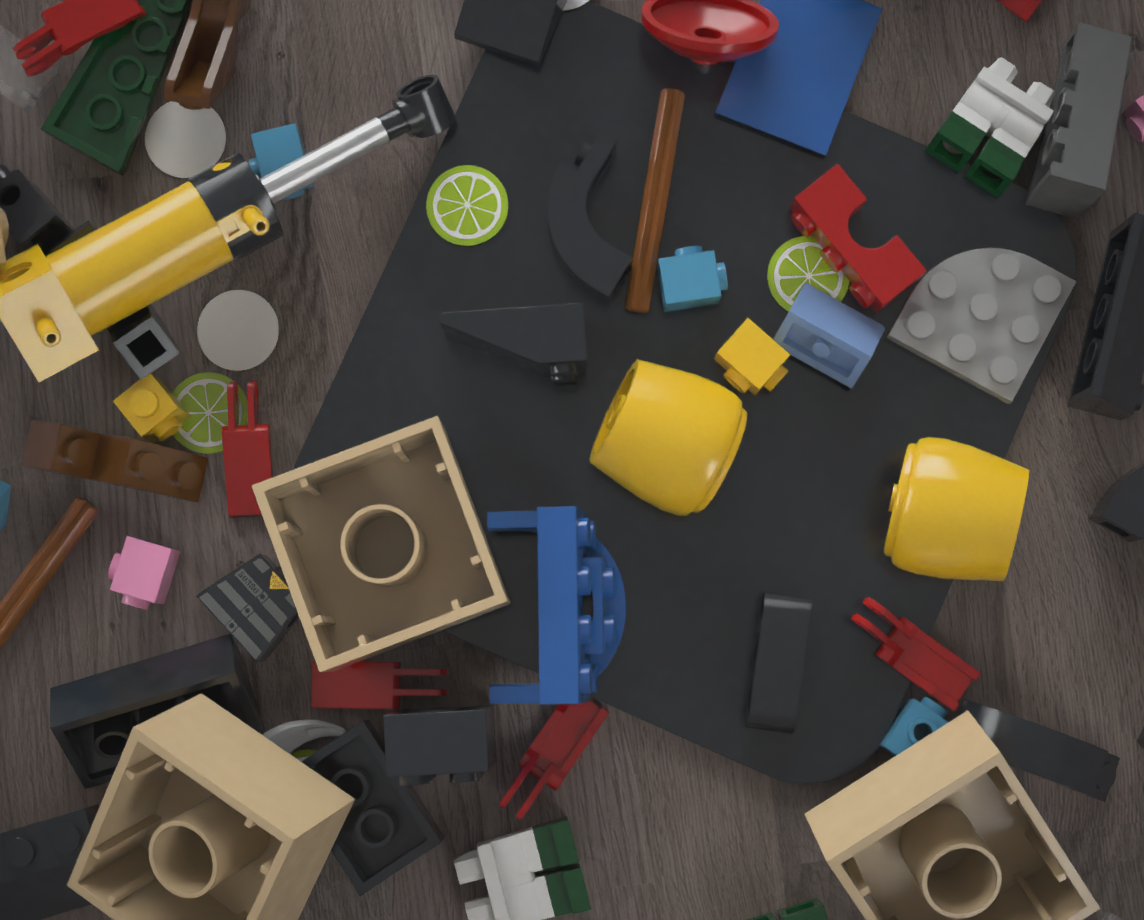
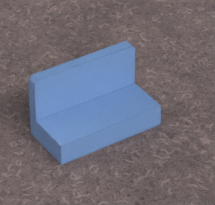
M804 284L773 340L793 357L852 389L870 361L885 327L813 286Z

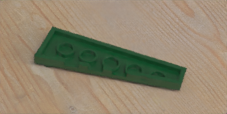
M138 0L140 6H143L147 14L93 40L41 127V130L123 176L192 0Z

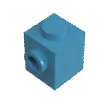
M296 123L251 134L256 157L249 159V165L259 178L306 154L302 136ZM311 183L281 200L299 197L305 193L304 189L314 187V185Z
M689 246L675 250V256L658 259L657 272L664 312L718 304L722 296L721 291L728 290L724 262L716 263L714 250L703 252L702 246Z
M925 696L921 702L908 698L894 718L889 732L880 743V747L895 757L947 724L948 721L944 718L948 712Z

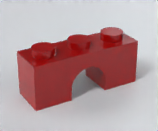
M837 163L794 198L790 206L793 214L790 217L796 228L805 237L812 235L823 249L820 251V255L825 263L836 273L841 270L852 283L849 289L859 304L864 308L871 306L878 313L917 282L927 270L898 235L879 248H865L852 239L848 229L849 218L861 210L867 198Z

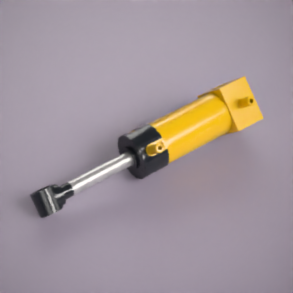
M426 75L410 81L397 91L396 95L398 98L392 100L393 108L262 178H259L252 171L240 153H236L188 179V182L47 256L44 255L40 246L36 244L6 260V264L0 266V319L37 381L41 382L99 351L91 337L92 335L232 260L235 262L284 236L281 223L276 214L275 202L405 133L410 137L425 138L449 128L455 122L456 116L438 76Z

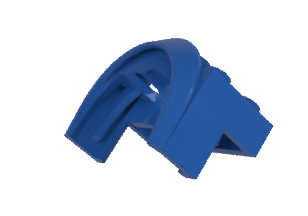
M577 506L537 507V511L487 512L488 531L537 532L539 684H490L489 704H581L590 702V693L597 692L598 676L609 665L620 645L625 628L627 610L626 593L620 571L609 551L596 538L595 521H590L589 517H587V512ZM591 590L593 595L592 620L591 615H583V595H590Z

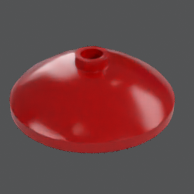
M646 0L641 11V22L653 38L675 53L703 65L734 61L758 53L776 40L779 29L777 17L767 8L750 0Z

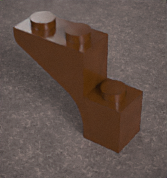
M193 0L186 27L165 82L164 100L177 102L183 108L191 110L210 109L235 74L238 23L251 7V0Z
M32 420L21 465L60 475L108 483L198 503L208 458L130 437L99 434L61 423Z

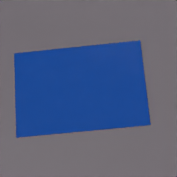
M760 0L759 4L770 10L779 21L777 38L762 51L736 60L715 113L826 156L882 8L862 0Z

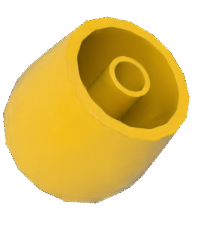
M637 359L625 375L606 412L593 444L589 460L592 465L634 495L663 511L678 516H687L692 512L699 513L714 498L734 461L746 428L747 411L742 407V401L732 391L716 382L696 374Z
M925 437L919 439L916 444L910 443L906 449L899 483L894 484L888 510L892 514L884 546V554L891 557L892 563L899 569L918 575L943 579L1004 581L1017 539L1030 470L971 445L949 439Z

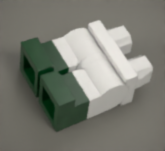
M998 58L989 68L983 67L925 149V152L959 173L971 158L983 137L987 135L989 137L964 177L998 199L1016 177L1028 152L1054 112L1050 109V105L1055 94L1054 90L1041 82H1033L1026 93L1011 84L1018 71L1015 65L1004 58ZM943 141L961 152V154L949 152L944 147ZM981 166L1000 178L992 179L986 176Z
M567 816L494 839L478 842L477 849L454 858L459 884L485 878L489 894L465 901L468 920H543L564 914H576L591 910L580 864L569 865L579 862ZM569 865V866H566V867L554 869V870H551V871H547V872H543V873H539V874H536V875H535V872H537V871L545 870V869L552 868V867H556V866Z

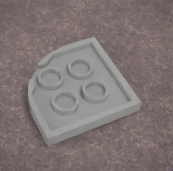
M982 248L965 251L944 260L920 280L907 298L886 338L1009 404L1018 392L1076 281L1042 262L1016 251L1001 248Z

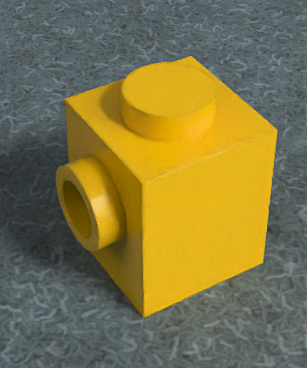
M747 318L719 349L714 360L726 370L723 376L735 389L743 394L749 390L756 395L763 386L771 392L789 372L783 364L790 354Z
M152 373L142 380H138L113 400L139 435L154 444L174 435L181 428V422L190 416L165 383Z

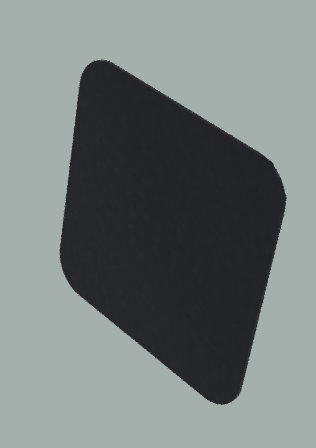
M587 2L578 8L562 12L540 66L485 49L455 114L456 120L447 131L293 470L438 416L447 432L511 603L442 631L539 674L537 532L488 531L487 512L537 511V507L577 506L587 512V517H589L590 521H595L596 538L606 547L615 560L624 583L627 604L625 628L620 645L609 665L598 676L597 692L590 693V697L772 778L800 784L830 781L852 772L877 751L880 743L892 726L910 683V680L875 655L882 643L851 620L852 616L857 613L878 627L887 636L891 633L893 627L862 603L865 598L870 597L889 610L899 620L901 617L908 619L930 636L953 582V579L918 575L899 569L892 563L891 557L884 554V546L892 512L888 511L894 484L899 483L907 446L910 443L916 444L919 439L925 437L943 438L971 445L1005 459L1069 308L1075 285L1018 392L1009 404L886 337L915 286L935 266L954 255L982 248L1012 250L1032 257L1076 281L1077 269L1074 247L1065 225L1056 213L1025 205L1029 190L1011 183L998 199L964 177L971 166L970 164L966 163L958 173L925 152L926 145L843 110L826 156L715 113L735 63L729 61L717 62L713 65L698 64L690 58L675 53L649 34L642 23L605 7ZM671 88L684 92L685 99L658 259L675 256V250L689 246H702L703 252L714 250L716 263L724 262L728 290L721 291L722 296L718 304L664 312L656 266L650 308L648 312L638 313L625 308L631 268L608 305L583 290L565 272L554 252L550 239L547 209L548 194L553 176L561 161L577 170L579 167L574 164V161L587 140L594 143L600 132L617 141L616 153L590 194L586 209L589 221L597 234L611 245L633 257L660 93L662 89ZM838 163L867 198L861 210L849 218L848 229L852 239L862 247L879 248L898 235L927 271L917 282L878 313L871 306L864 308L859 304L849 289L852 285L849 281L848 290L841 302L885 327L870 361L852 389L790 355L783 364L789 372L771 392L763 386L756 395L749 390L743 394L724 378L723 375L726 370L714 360V357L747 318L774 339L788 311L777 303L770 292L767 280L770 260L776 250L785 242L804 236L796 228L790 217L793 214L790 206L794 198ZM463 165L478 166L490 171L500 180L508 197V214L502 228L488 241L473 246L456 245L443 239L430 224L426 210L428 192L434 181L445 171ZM983 170L984 174L992 179L1000 178ZM583 303L587 373L578 374V381L551 383L550 376H538L446 338L440 324L439 313ZM637 359L696 374L716 382L732 391L742 401V407L747 411L746 428L734 461L714 498L699 513L692 512L687 516H678L663 511L640 499L590 463L591 450L606 412L625 375ZM592 590L590 595H583V615H591V620L593 618ZM764 591L806 597L812 600L799 708L793 734L745 727L759 611Z

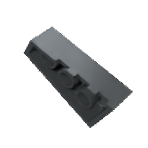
M1078 22L1065 40L1053 89L1055 94L1050 105V109L1054 112L1044 126L1025 205L1078 220L1090 206L1096 207L1101 195L1106 191L1117 122L1124 102V97H1122L1123 86L1130 74L1134 56L1129 54L1131 36Z

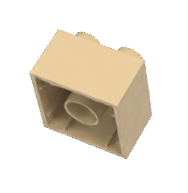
M438 416L252 485L319 672L339 670L511 604L447 432Z
M201 693L133 727L67 886L113 920H298L355 798Z
M968 710L805 813V817L828 865L866 920H1083L1100 909L1005 758Z

